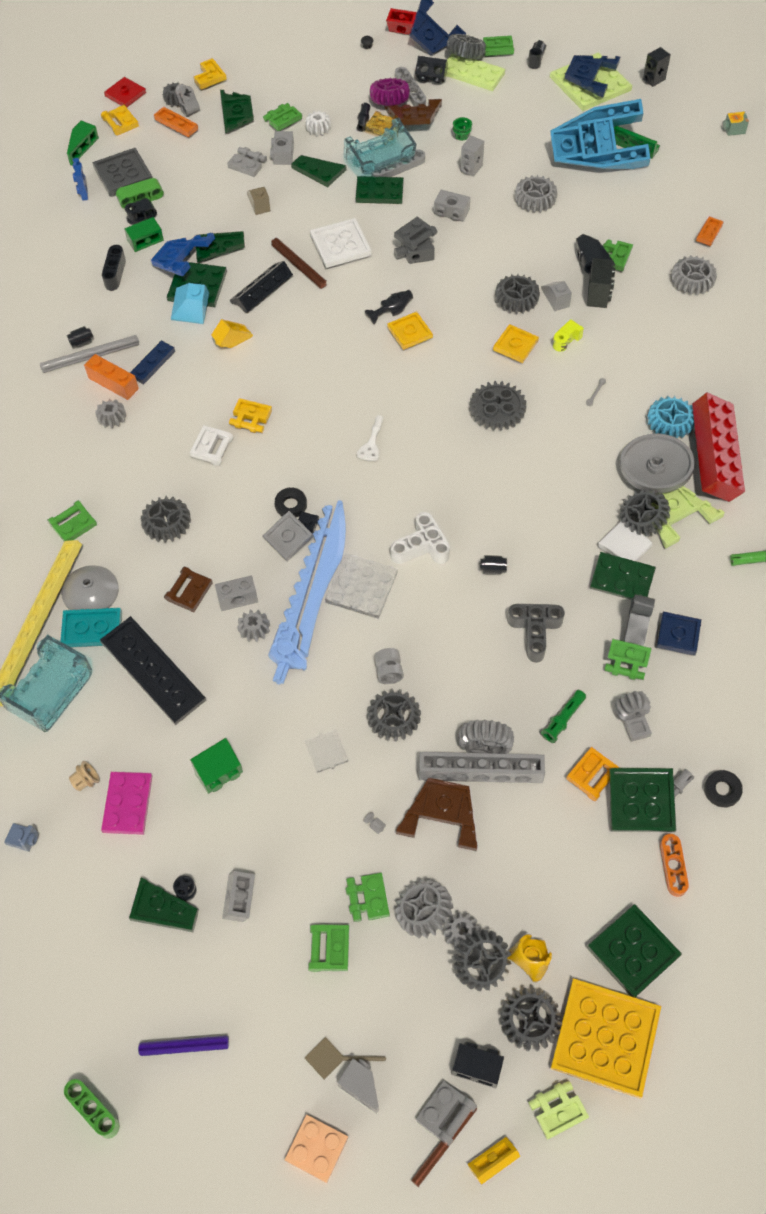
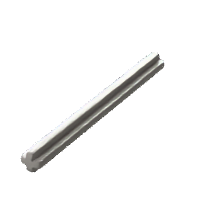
M133 335L41 362L40 368L45 373L89 360L94 354L102 356L139 345L137 335Z

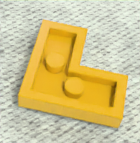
M213 58L201 62L200 68L203 70V73L193 76L194 82L200 89L227 79L225 72Z

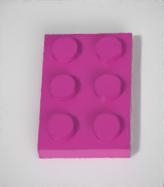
M110 773L101 828L102 833L144 835L153 778L151 773Z

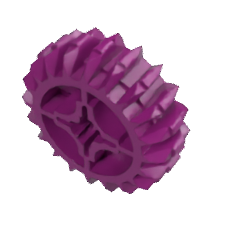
M391 77L379 79V81L376 80L370 86L371 101L378 105H400V103H404L409 98L410 89L408 83L402 79Z

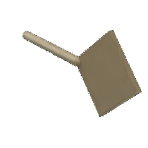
M326 1037L305 1057L306 1061L324 1080L343 1061H352V1059L356 1061L360 1059L363 1061H386L385 1056H343Z

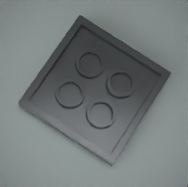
M136 148L92 162L94 169L110 196L116 194V191L121 187L153 178Z

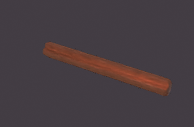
M272 239L271 245L319 288L323 289L326 287L327 281L280 239Z

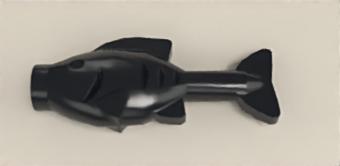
M409 289L393 293L386 300L381 301L382 307L375 311L365 310V314L375 325L378 316L385 312H391L392 316L403 312L409 301L413 299V294Z

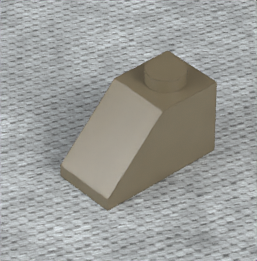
M265 186L247 191V196L255 215L271 211L269 196Z

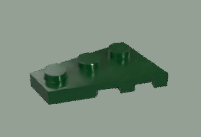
M244 231L213 233L215 239L208 247H196L197 263L245 248ZM199 234L201 237L207 236V234Z

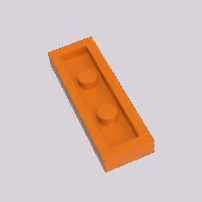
M164 106L154 114L156 121L187 137H190L198 130V124Z

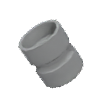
M385 648L375 653L374 658L378 668L377 674L380 683L394 684L404 678L402 665H400V654L397 649Z

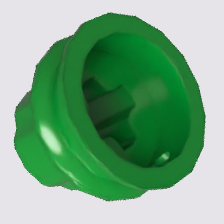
M459 117L453 121L452 129L457 140L463 141L468 139L469 133L472 131V121L470 119Z

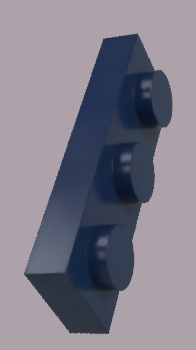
M161 340L130 373L135 375L136 381L144 385L175 353V347Z

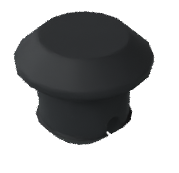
M367 35L361 38V43L365 49L372 47L374 40L371 36Z

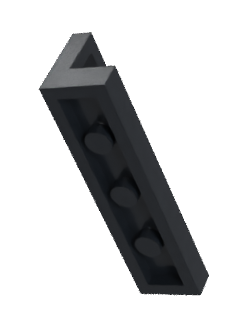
M285 261L274 263L232 297L230 302L232 304L239 303L244 313H246L293 274Z

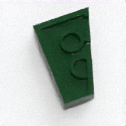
M300 155L291 163L292 169L327 188L347 170L346 165Z
M141 877L129 919L130 921L194 932L199 911L192 905L178 897H174L164 891V889L151 884Z

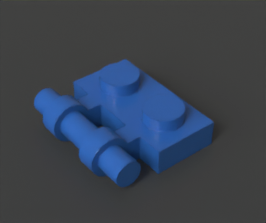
M74 158L72 165L75 171L73 173L74 183L77 182L78 184L76 185L77 194H80L82 201L88 200L86 177L83 173L82 163L79 162L78 158Z

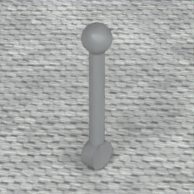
M604 378L599 380V385L590 399H587V406L593 405L595 396L601 386L606 383Z

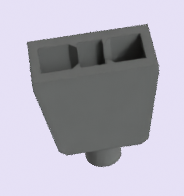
M429 238L419 244L418 248L414 251L402 243L401 247L394 248L396 258L405 256L409 264L434 260L435 248Z

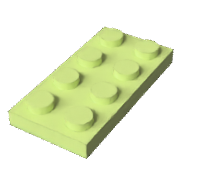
M451 54L447 59V77L490 91H494L505 75L504 68L484 61L463 58Z

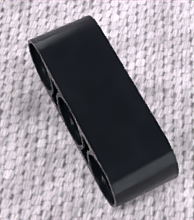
M120 245L109 247L102 270L104 286L109 291L118 289L126 263L124 251Z

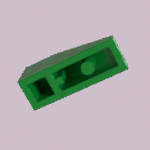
M80 120L72 129L67 149V156L71 166L73 165L74 158L80 159L99 139L95 125Z

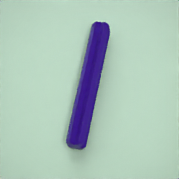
M228 1036L140 1042L138 1053L140 1056L224 1050L229 1048Z

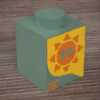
M745 111L727 113L726 119L723 121V129L726 130L728 136L746 134L749 120Z

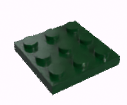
M189 262L190 268L184 276L174 274L167 294V301L174 302L177 287L193 283L206 286L209 292L207 307H216L227 274L226 267Z
M673 768L609 769L611 832H676Z
M636 904L630 907L587 946V949L625 991L634 998L682 955Z

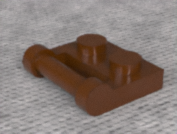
M184 566L170 591H167L164 595V599L191 612H195L213 582L212 579L193 572ZM187 578L191 579L181 596L177 597L176 594Z

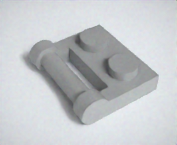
M443 1081L418 1115L416 1121L447 1146H450L453 1142L452 1137L469 1113L474 1112L477 1105ZM458 1104L463 1105L445 1132L442 1131L441 1128Z

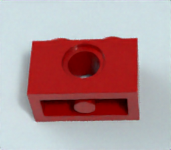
M390 8L386 19L389 32L409 35L417 12Z

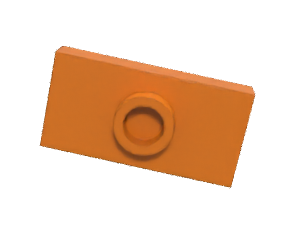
M709 216L696 241L711 246L724 221Z

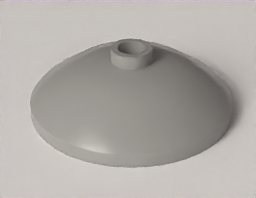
M90 565L75 570L66 578L62 586L61 595L65 606L69 610L110 608L118 596L119 586L116 577L110 570L101 566Z

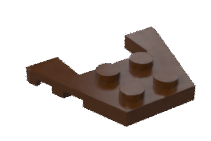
M428 99V106L419 104L417 106L403 105L398 107L396 104L394 106L385 105L384 108L388 109L389 114H393V118L399 125L431 124L435 118V113L442 106V99Z
M428 778L410 810L405 814V818L397 827L396 834L415 838L419 818L461 826L458 848L477 851L478 845L469 786Z

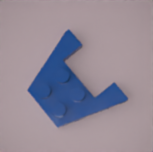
M207 233L206 237L196 235L191 240L180 238L167 241L151 259L152 265L184 276L189 270L190 265L189 262L183 261V259L190 254L194 247H208L215 239L214 234Z

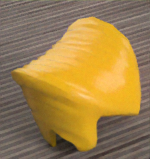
M526 934L509 950L511 955L507 959L520 966L532 981L536 983L547 972L552 959V953L549 952L548 954L545 940L530 939L532 935Z

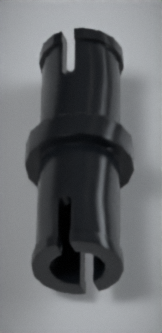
M366 102L361 104V110L357 117L358 124L356 128L360 132L366 130V125L370 118L369 111L371 106Z

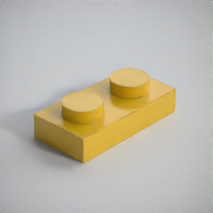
M505 1137L467 1165L482 1185L521 1156L510 1140Z

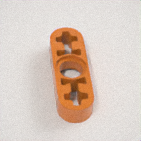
M667 834L660 842L667 888L671 895L681 897L689 888L682 845L678 836ZM668 840L675 844L672 849L673 854L669 855L671 852L670 846L666 845ZM676 860L680 864V869L672 870L668 862ZM679 875V885H683L680 890L677 887H673L676 882L675 876Z

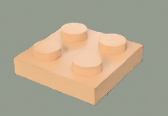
M306 1115L285 1161L328 1183L348 1140V1136Z

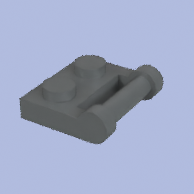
M417 216L395 231L394 238L414 251L418 248L419 244L429 237L435 236L438 232L435 226H430Z

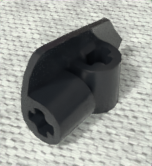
M585 234L576 238L578 260L582 261L586 273H591L593 258L612 260L599 240Z

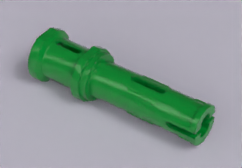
M576 690L560 713L551 718L547 728L542 729L541 735L545 740L556 743L558 735L566 730L567 722L586 699V694L583 691Z

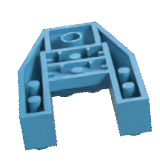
M636 99L594 107L550 130L554 161L603 169H636L649 166L650 153L648 144L617 149L613 128L614 126L642 122L644 114L642 100Z

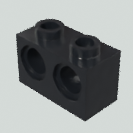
M418 56L415 75L420 81H427L428 79L433 80L434 83L445 82L448 61L447 59ZM422 67H428L426 72H421ZM437 69H442L440 74H435Z

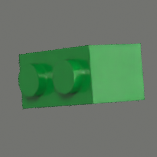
M154 217L124 228L127 241L134 252L164 241L162 229Z

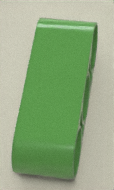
M156 178L127 185L116 191V196L122 208H125L128 203H133L143 198L154 201L160 199L164 194Z
M78 1079L67 1082L64 1087L66 1099L95 1132L107 1139L116 1136L120 1128L118 1120L90 1088ZM81 1086L82 1091L80 1095L73 1098V1089ZM91 1103H96V1111L88 1115V1106ZM106 1120H111V1129L107 1132H103V1123Z

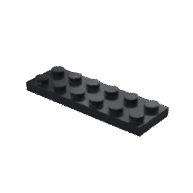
M131 616L100 639L101 644L174 725H177L206 701V697Z

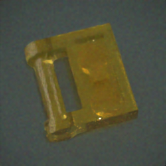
M376 111L366 124L365 131L393 140L397 132L403 128V125H399L394 118L382 115L381 112Z

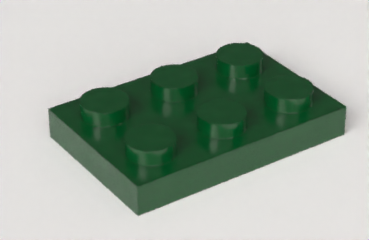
M357 176L356 203L402 204L404 177Z
M600 552L590 589L632 600L635 594L648 597L656 567Z

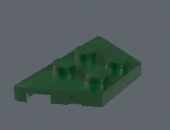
M220 90L225 133H229L254 121L250 95L233 92L231 95L225 93V90Z

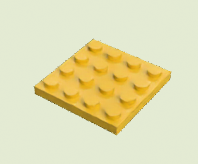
M573 978L550 1069L641 1099L662 1006Z

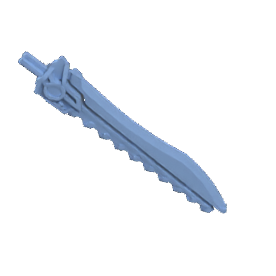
M341 500L337 502L330 528L327 527L333 506L325 505L322 508L325 517L317 521L320 530H316L313 533L316 542L308 546L311 555L303 559L306 568L298 572L301 581L294 584L296 595H292L289 598L292 607L284 611L286 622H282L279 625L268 656L278 666L273 681L279 685L281 683L284 684L289 669H307L305 657L309 656V648L319 608L344 552L346 524L343 502ZM327 536L298 632L296 629L324 537ZM300 634H301V636H302V641H301L300 651H299L298 649H299Z

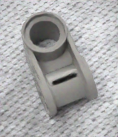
M179 84L175 89V93L182 113L185 116H189L200 110V106L196 100L194 90L190 86Z

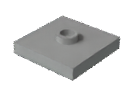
M288 511L263 537L286 561H289L314 535Z

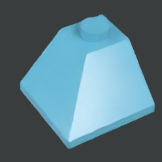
M188 283L177 287L171 320L204 324L209 297L206 286Z

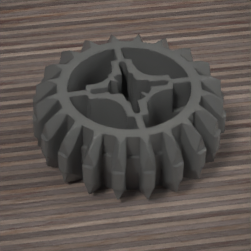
M452 34L447 41V50L459 57L481 59L484 57L486 44L474 36Z
M513 274L510 277L505 276L504 279L497 283L495 290L496 303H499V307H503L504 311L509 310L510 313L516 312L517 314L521 312L524 314L525 310L530 312L531 308L534 309L539 301V285L531 277L526 278L525 274L523 276H519V274L517 276Z
M641 488L640 493L634 491L633 496L628 495V501L623 500L624 506L620 507V518L622 523L626 522V528L631 526V532L637 529L638 535L645 533L649 537L650 532L656 535L657 529L662 530V525H667L666 519L670 518L669 512H671V508L662 493L659 494L657 490L652 491L649 488L645 492ZM651 503L657 504L659 509L652 507ZM632 516L638 518L639 522L633 521Z
M165 496L164 499L158 497V501L152 500L151 505L146 504V509L142 510L140 518L145 534L149 535L152 540L156 539L157 542L163 539L165 543L168 539L173 542L175 537L180 539V534H186V529H189V523H191L190 511L187 505L182 503L180 499L176 500L174 496L171 499Z
M393 689L390 690V693L384 690L382 692L383 696L377 694L376 700L372 699L370 702L371 706H368L369 713L367 714V719L369 720V727H373L374 734L379 732L380 739L386 736V740L389 741L391 737H394V740L397 742L398 737L401 736L405 740L406 734L411 736L413 734L412 730L416 731L418 729L417 724L421 722L419 703L415 702L414 696L409 697L408 691L402 694L401 689L397 693H394ZM383 708L385 714L383 715V718L380 720L378 718V713ZM408 710L410 713V717L405 722L403 715H405V711Z
M473 929V936L470 933H465L466 940L459 939L461 946L454 947V950L458 953L452 955V959L457 961L452 964V968L457 970L455 976L460 978V982L463 985L467 984L469 989L475 987L477 991H481L482 988L490 991V985L498 987L497 980L504 981L502 974L509 973V970L505 968L506 965L512 964L510 960L506 959L511 955L506 950L508 944L502 942L503 938L500 935L496 936L494 931L488 933L486 929H482L481 932ZM483 943H491L495 952L486 951ZM468 968H477L480 976H471Z
M527 988L523 989V995L518 990L515 991V998L509 996L507 999L510 1004H503V1009L507 1012H501L500 1017L507 1019L501 1022V1027H509L504 1031V1035L512 1034L513 1036L509 1042L514 1043L515 1040H518V1049L522 1047V1044H526L525 1049L527 1052L530 1051L531 1045L538 1052L540 1050L539 1043L544 1049L548 1048L547 1041L553 1044L555 1042L553 1035L558 1036L560 1034V1031L555 1027L562 1026V1022L556 1020L561 1017V1012H554L558 1008V1004H550L553 999L552 996H549L547 999L543 998L545 995L543 990L540 995H536V988L532 989L531 994H529ZM526 1002L534 1003L531 1009L516 1008ZM540 1007L546 1011L549 1017V1024L545 1023L546 1020L540 1016ZM535 1010V1011H536V1012H535V1015H534L535 1019H534V1021L532 1022V1024H530L529 1028L527 1029V1028H526L527 1025H528L527 1020H528V1018L530 1017V1015L533 1014V1011ZM513 1015L517 1016V1019L522 1022V1032H519L515 1027ZM533 1029L540 1031L543 1029L546 1031L541 1036L528 1037L529 1032Z

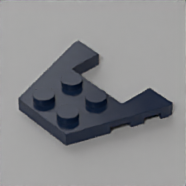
M420 0L409 36L430 56L447 47L450 35H466V32L458 25L448 34L427 14V11L434 2L432 0Z
M574 55L565 73V79L604 98L608 84L596 82V76L601 67L616 70L621 57L615 56V59H610L608 56L593 58L591 55Z

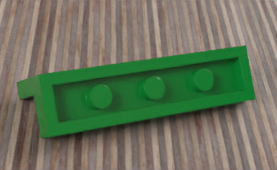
M619 126L613 127L616 145L628 148L648 144L651 159L659 151L660 145L657 144V141Z

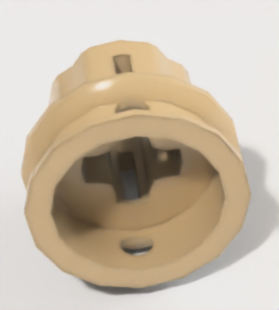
M82 761L81 765L76 766V772L69 776V781L76 790L81 791L86 786L93 787L94 783H99L100 778L96 770L88 762Z

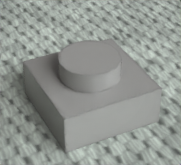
M645 716L625 720L624 724L631 742L651 737L652 732Z

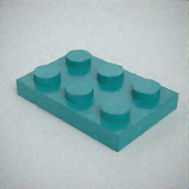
M121 608L63 610L61 647L103 646L100 639L121 624Z

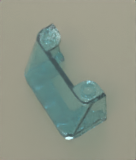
M396 118L392 120L393 125L390 129L385 128L383 135L360 143L358 139L354 142L351 136L345 138L343 155L346 161L362 174H371L376 170L413 157L417 144L401 120Z

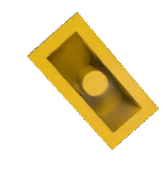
M221 319L211 336L219 347L233 348L252 338L253 334L243 324Z

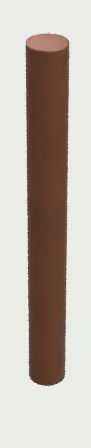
M477 1108L474 1110V1112L469 1113V1115L464 1120L462 1125L459 1127L455 1135L452 1137L453 1141L459 1135V1133L462 1131V1129L465 1127V1125L468 1123V1121L471 1119L474 1113L477 1111ZM442 1141L411 1180L417 1187L421 1185L449 1148Z

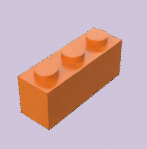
M96 354L84 364L90 380L126 400H129L139 389L135 375Z

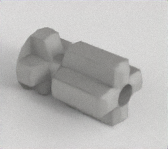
M371 812L365 817L364 822L366 824L370 822V828L379 834L383 832L386 824L379 818L374 819V813Z

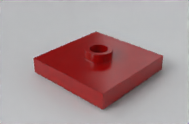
M124 76L104 91V95L117 104L128 107L146 93V88Z

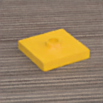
M417 311L387 323V328L403 350L433 338V333Z
M509 324L494 344L493 350L523 363L539 341V337Z

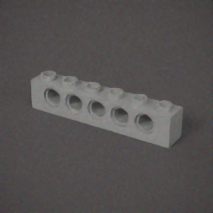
M420 752L419 780L427 781L428 778L443 781L543 783L545 777V755Z

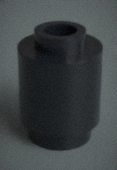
M85 326L70 331V334L66 335L72 348L92 342L91 338H93L90 328L86 329Z
M484 555V558L480 559V570H483V574L506 573L507 558L497 555Z

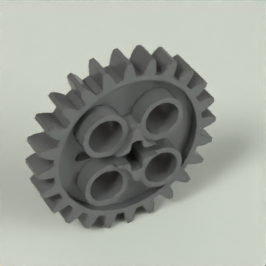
M494 381V384L491 385L487 382L486 387L481 385V389L476 388L475 393H472V398H470L471 416H475V421L480 420V426L486 424V429L492 426L493 430L499 427L500 431H502L504 426L509 429L510 424L515 427L516 422H521V418H524L526 413L527 401L524 400L525 395H521V390L516 391V386L510 387V383L504 385L503 381L500 384Z

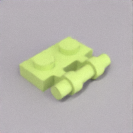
M570 1081L563 1084L558 1083L550 1091L544 1094L540 1092L535 1095L534 1099L528 1102L532 1111L539 1107L542 1109L543 1113L536 1116V1119L547 1140L589 1118L578 1095L569 1099L566 1094L573 1090ZM559 1098L562 1103L551 1109L548 1102Z

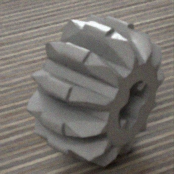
M109 398L107 402L102 400V405H97V410H95L98 422L103 424L105 428L108 426L111 428L115 425L119 426L126 417L124 405L119 403L117 399L112 401Z
M251 609L249 614L243 612V618H238L239 625L237 626L241 637L247 638L248 642L252 639L258 642L259 637L265 639V634H268L270 631V620L267 619V615L265 613L261 614L259 609L255 613Z
M643 691L628 692L617 699L615 704L616 712L623 721L645 716V714L650 712L651 708L649 698Z
M458 912L457 919L454 916H450L449 924H444L447 930L443 931V935L449 937L446 943L451 944L454 942V947L461 945L459 942L460 938L466 940L465 933H470L473 936V929H477L480 932L481 928L475 926L477 919L469 920V913L463 918L461 912ZM461 928L465 929L463 935L458 934Z

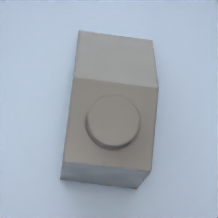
M565 281L541 286L554 311L570 307L572 292Z
M352 1059L337 1082L338 1087L377 1114L379 1105L373 1073L370 1071L371 1066L361 1059L358 1062Z

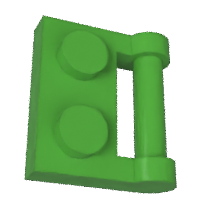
M79 500L56 517L47 519L50 526L63 541L75 540L97 526L95 519ZM79 511V514H78V515H76L75 517L71 518L70 520H68V521L65 522L64 524H62V525H60V526L58 525V523H60L61 521L65 520L66 518H68L69 516H71V515L74 514L75 512Z
M311 925V962L308 964V971H348L349 925ZM321 934H327L326 962H320Z

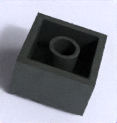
M593 258L587 306L607 308L608 301L611 302L612 291L610 290L614 289L615 283L612 277H615L616 267H613V260Z

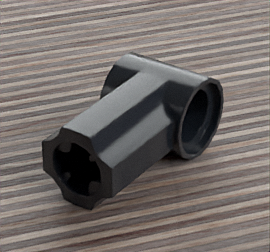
M541 40L535 42L529 51L528 66L532 69L540 68L541 60L546 50V44Z

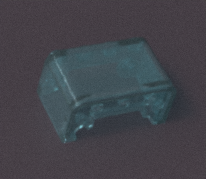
M48 634L37 645V654L40 659L36 664L32 665L26 677L19 681L17 688L12 684H8L0 690V702L7 711L43 732H47L53 727L92 675V668L85 655Z

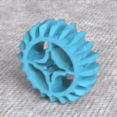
M667 395L665 399L661 397L659 401L655 400L653 405L650 406L647 416L648 425H651V430H655V434L660 433L675 438H683L695 426L693 407L688 405V401H682V397L676 399L675 396L670 398Z

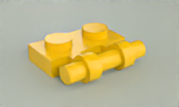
M239 398L233 410V415L237 416V419L230 418L229 424L238 429L245 428L249 429L250 432L263 433L264 426L259 425V423H267L272 412V406ZM245 419H249V420H252V422L250 423V422H246V421H244V420H245Z

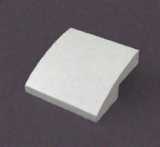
M626 522L617 524L599 542L600 549L611 555L633 561H638L653 546V543L646 536L637 534V529L631 532V526L626 528Z

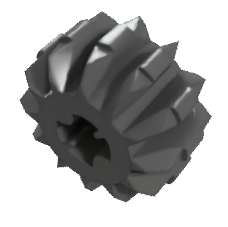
M172 82V84H167V86L163 87V99L167 105L172 107L180 105L175 93L176 87L180 84L179 82Z

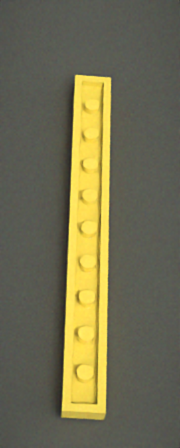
M78 540L64 541L0 670V706H3L7 701L19 672L23 668L24 662L32 650L37 636L40 634L43 623L47 619L61 587L64 585L67 574L70 572L71 566L79 554L82 544Z

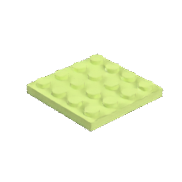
M599 52L591 55L593 56V58L602 57V55ZM569 65L550 72V78L582 111L632 91V85L617 70L606 67L600 68L595 79L596 82L608 84L604 98L565 79V73Z

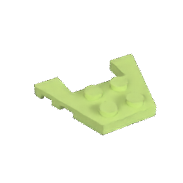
M682 486L677 490L662 493L669 502L671 512H669L670 518L666 519L667 525H662L663 529L657 530L664 547L668 548L680 540V536L671 527L674 523L699 511L711 524L722 518L725 512L721 509H715L711 506L710 502L699 499L694 492ZM651 503L652 507L659 509L657 504Z

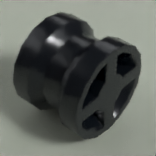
M184 875L174 881L173 890L179 899L190 901L195 897L197 888L191 877Z

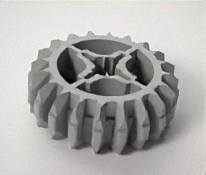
M531 175L530 178L525 176V179H521L517 183L515 199L518 202V206H522V209H527L528 212L532 210L534 213L536 211L541 213L542 210L547 211L548 208H552L558 193L554 181H550L549 178L545 179L544 176L538 177L537 175L533 177Z
M691 255L688 258L684 256L683 259H679L673 266L671 273L674 287H678V291L683 290L684 294L688 292L690 295L695 293L697 296L699 293L709 292L717 278L714 264L710 263L709 260H704V257L698 258V256L692 257Z
M477 719L476 721L464 723L459 731V745L468 753L507 754L513 747L514 736L512 729L506 724H501L499 721Z
M421 879L418 885L413 882L412 888L406 887L407 892L400 894L402 900L396 901L398 906L395 909L398 915L396 918L400 923V927L409 935H415L419 939L422 935L428 939L430 933L436 936V930H443L442 925L444 923L449 924L447 917L453 916L451 911L454 908L451 902L452 896L448 893L446 887L430 879L427 882ZM434 897L438 898L437 905H434ZM412 912H414L415 916L414 921L411 919Z

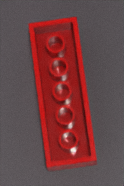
M706 392L692 403L702 491L731 502L745 492L734 404Z

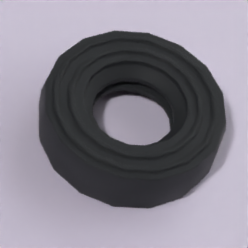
M288 487L277 493L274 505L277 513L282 517L288 511L295 517H299L301 511L305 512L307 508V498L300 489ZM294 498L298 503L295 507L288 508L284 505L285 500Z
M719 770L708 776L704 784V792L712 804L727 808L735 805L740 800L743 793V785L734 773ZM719 782L727 783L731 787V793L727 796L720 795L716 790V784Z

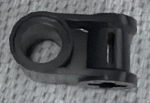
M148 198L128 203L125 206L126 219L131 225L157 215V210Z

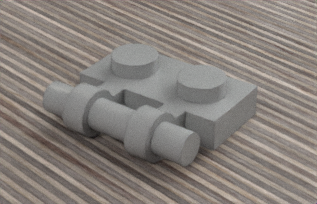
M239 147L237 152L241 155L234 154L227 164L230 169L255 177L262 168L260 161L266 162L267 156L262 155L258 151L253 152L247 147Z

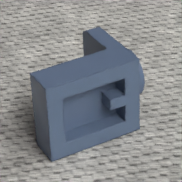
M13 823L4 843L29 852L31 847L37 842L38 832L31 825L25 827Z

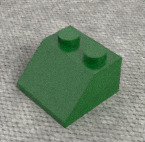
M227 738L222 739L190 759L195 775L208 794L220 790L225 783L236 780L243 773L242 766Z

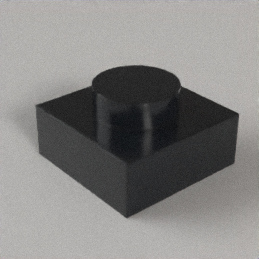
M301 511L298 520L313 534L318 524L319 516Z

